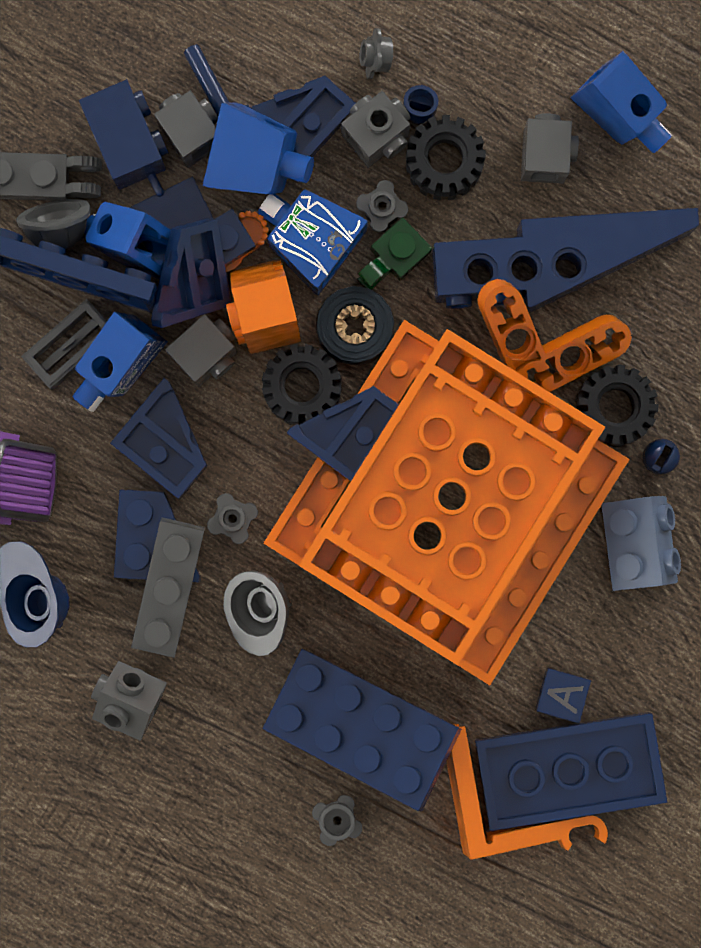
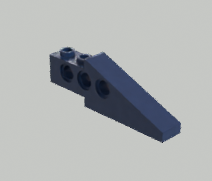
M698 208L521 219L517 228V237L434 243L432 259L436 303L446 302V308L448 309L471 307L472 301L478 300L479 292L485 284L472 282L468 277L467 270L472 266L479 265L489 271L490 281L501 279L511 283L522 295L527 310L531 313L689 236L699 226ZM559 260L571 261L576 266L577 276L570 279L560 276L555 267L556 262ZM519 262L526 263L532 268L534 277L529 281H520L512 274L511 267ZM499 293L495 296L497 303L493 306H504V300L507 297Z

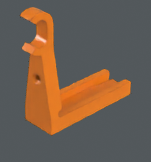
M453 724L462 730L447 759V767L462 851L465 856L472 860L557 840L560 846L568 851L572 846L569 840L570 831L575 827L593 825L595 829L594 837L600 842L606 843L608 836L607 827L600 818L594 815L494 831L488 830L484 834L465 726H459V724Z

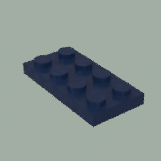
M0 228L1 267L153 313L158 288L157 284L150 281L151 275L133 268H126L123 274L107 268L109 264L107 261L87 254H83L82 259L78 260L65 255L66 249L45 241H40L39 246L36 247L23 242L22 235Z
M301 649L262 728L417 811H423L462 730L305 649Z
M651 712L474 740L490 831L668 803L653 714Z

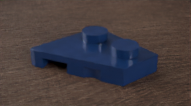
M322 76L306 82L300 89L285 90L273 95V99L249 108L297 132L294 152L313 157L341 127V123L351 116L349 111L355 102L330 79Z
M206 218L171 228L151 317L152 326L160 328L226 308V304L231 303L218 219Z
M165 378L162 379L110 443L179 500L208 466L174 389Z
M373 386L355 395L354 398L342 404H337L300 425L297 424L291 427L287 435L351 482L399 404Z
M119 490L114 578L147 580L160 520L162 517L176 520L165 492ZM198 568L195 569L193 582H201Z

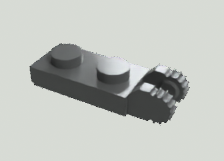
M0 152V199L56 201L67 200L68 198L95 199L101 197V186L90 182L69 183V172L102 171V160L93 156L68 157L67 154Z

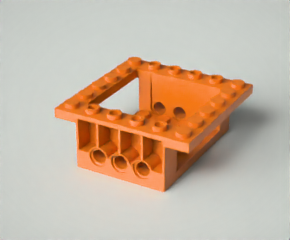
M404 320L358 392L359 394L374 386L399 404L351 482L317 457L264 541V544L486 684L491 685L625 468L629 458L598 440L605 426L452 331L446 329L438 341ZM472 444H479L485 447L489 453L487 467L482 470H472L467 467L463 460V453L466 447ZM454 483L463 489L465 501L459 509L449 510L441 505L438 494L440 488L445 484ZM421 523H432L439 529L441 539L435 548L425 550L415 543L414 531Z

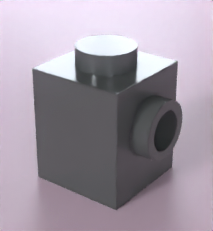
M191 90L184 95L177 93L165 99L159 106L160 110L154 114L172 147L185 166L189 168L210 154L216 130L214 124L217 123L218 116L205 98L199 102Z
M550 113L538 114L535 116V119L528 118L523 130L521 181L564 184L570 172V162H576L578 156L579 137L571 135L572 121L561 120L559 115Z
M204 314L165 350L189 378L200 387L211 376L217 380L233 367L235 361L232 357L237 354V351L231 342L236 337L220 318L213 323Z

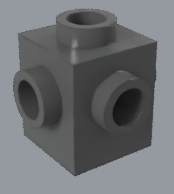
M382 90L373 98L370 95H366L357 101L349 111L351 116L341 123V136L369 168L383 156L391 159L408 144L406 138L409 136L410 130L408 120L411 117L405 106L397 98L390 100Z
M118 661L110 676L105 674L100 676L93 690L91 699L96 700L97 704L92 719L104 724L111 730L122 732L141 741L158 710L167 683L145 673L141 669L133 668Z

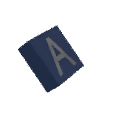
M546 667L535 711L580 723L591 680Z

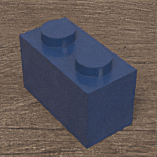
M126 79L79 100L112 179L119 190L142 181L149 175L158 174L166 170L161 157L169 154L159 129L152 132L149 131L144 118L152 114L142 90L133 93Z

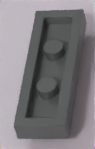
M161 518L131 648L175 658L205 527Z

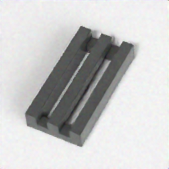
M86 299L21 357L49 389L53 391L75 371L76 365L97 335L51 376L47 372L99 326L103 328L107 321ZM87 314L92 317L85 326L43 363H38L36 359Z

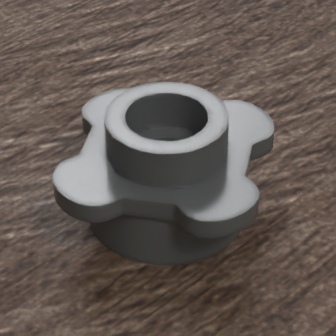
M375 28L371 37L368 36L366 40L364 39L360 46V64L366 67L367 79H373L375 72H389L392 65L393 42L390 37L382 36L380 28Z
M388 180L380 181L375 190L369 194H361L357 198V209L365 212L367 219L370 221L371 229L376 232L385 231L388 225L392 224L397 218H404L408 213V204L397 197L394 192V184ZM383 202L387 207L384 210H380L378 204Z
M229 493L220 495L216 501L218 505L216 513L207 522L208 530L214 535L221 533L231 537L235 544H242L249 538L247 530L250 527L251 521L257 518L258 509L253 503L243 504L234 500V497ZM232 514L237 517L234 523H230L228 520Z
M341 795L335 802L329 804L320 802L314 806L312 816L319 822L322 831L320 840L323 844L333 846L339 840L346 839L347 837L357 838L361 834L362 823L356 820L353 811L355 802L352 797ZM335 816H339L342 819L338 825L333 822Z

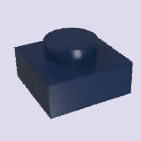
M233 208L216 218L218 219L226 267L254 250L256 245Z

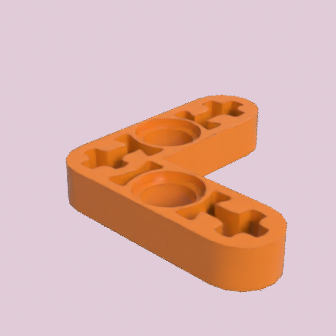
M501 279L489 281L482 287L478 295L479 309L502 363L528 378L527 371L533 368L537 372L534 375L536 380L534 383L548 392L618 358L626 352L631 343V331L628 326L617 317L605 314L542 345L522 295L511 283ZM502 293L507 297L504 300V306L511 318L504 319L503 314L493 306L497 303L495 297L497 294ZM611 328L615 332L611 335L613 342L607 345L603 342L606 339L605 331ZM516 329L525 330L526 340L524 344L515 350L507 349L505 342L508 334ZM586 339H589L593 343L590 346L594 350V353H592L591 349L585 343ZM578 346L580 356L577 362L568 367L561 366L560 357L563 351L568 347ZM547 359L549 360L551 366L556 370V372L553 374L549 370H547L550 368L549 365L545 362Z

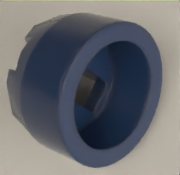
M417 85L411 87L405 93L403 105L411 117L408 121L423 125L427 123L429 118L435 116L438 107V96L430 87Z
M667 439L654 440L643 451L645 467L650 472L658 475L673 471L680 460L677 446ZM667 446L671 451L660 467L655 462L662 454L664 447Z

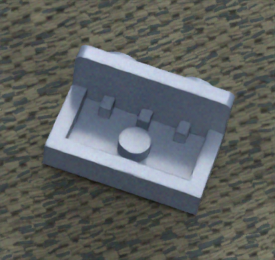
M650 496L602 503L613 591L677 583V574L681 571V559L678 550L673 548L671 530L675 527V515L672 506L667 503L666 496Z

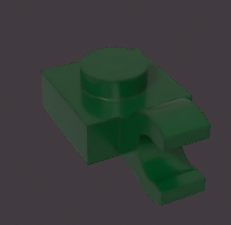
M402 217L371 245L370 250L377 258L358 273L360 277L357 280L364 288H369L370 290L375 288L390 272L401 281L431 253L433 248Z

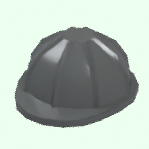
M82 199L56 200L27 209L19 214L16 222L22 228L26 238L36 247L39 246L40 241H45L67 249L82 239L86 229L87 218L91 214L90 204Z
M255 570L239 573L229 581L224 592L223 607L233 636L244 650L253 655H269L279 648L285 635L289 611L292 606V602L289 601L288 594L284 589V584L276 581L266 573Z

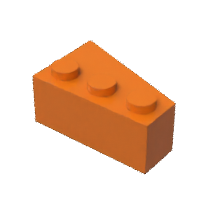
M281 259L230 271L234 302L226 304L232 331H234L238 344L246 343L250 354L301 342L298 322Z

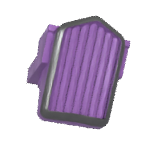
M0 431V524L11 525V519L47 522L52 514L57 484L56 451L51 447L19 441L20 435Z

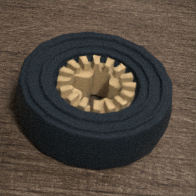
M351 286L337 290L324 301L318 311L316 330L321 346L330 357L343 364L358 366L373 362L383 354L393 338L395 323L391 308L381 295L369 288ZM361 316L365 319L363 328L366 333L362 336L358 333H354L351 336L346 335L345 332L348 328L345 322L346 318L350 317L356 320Z

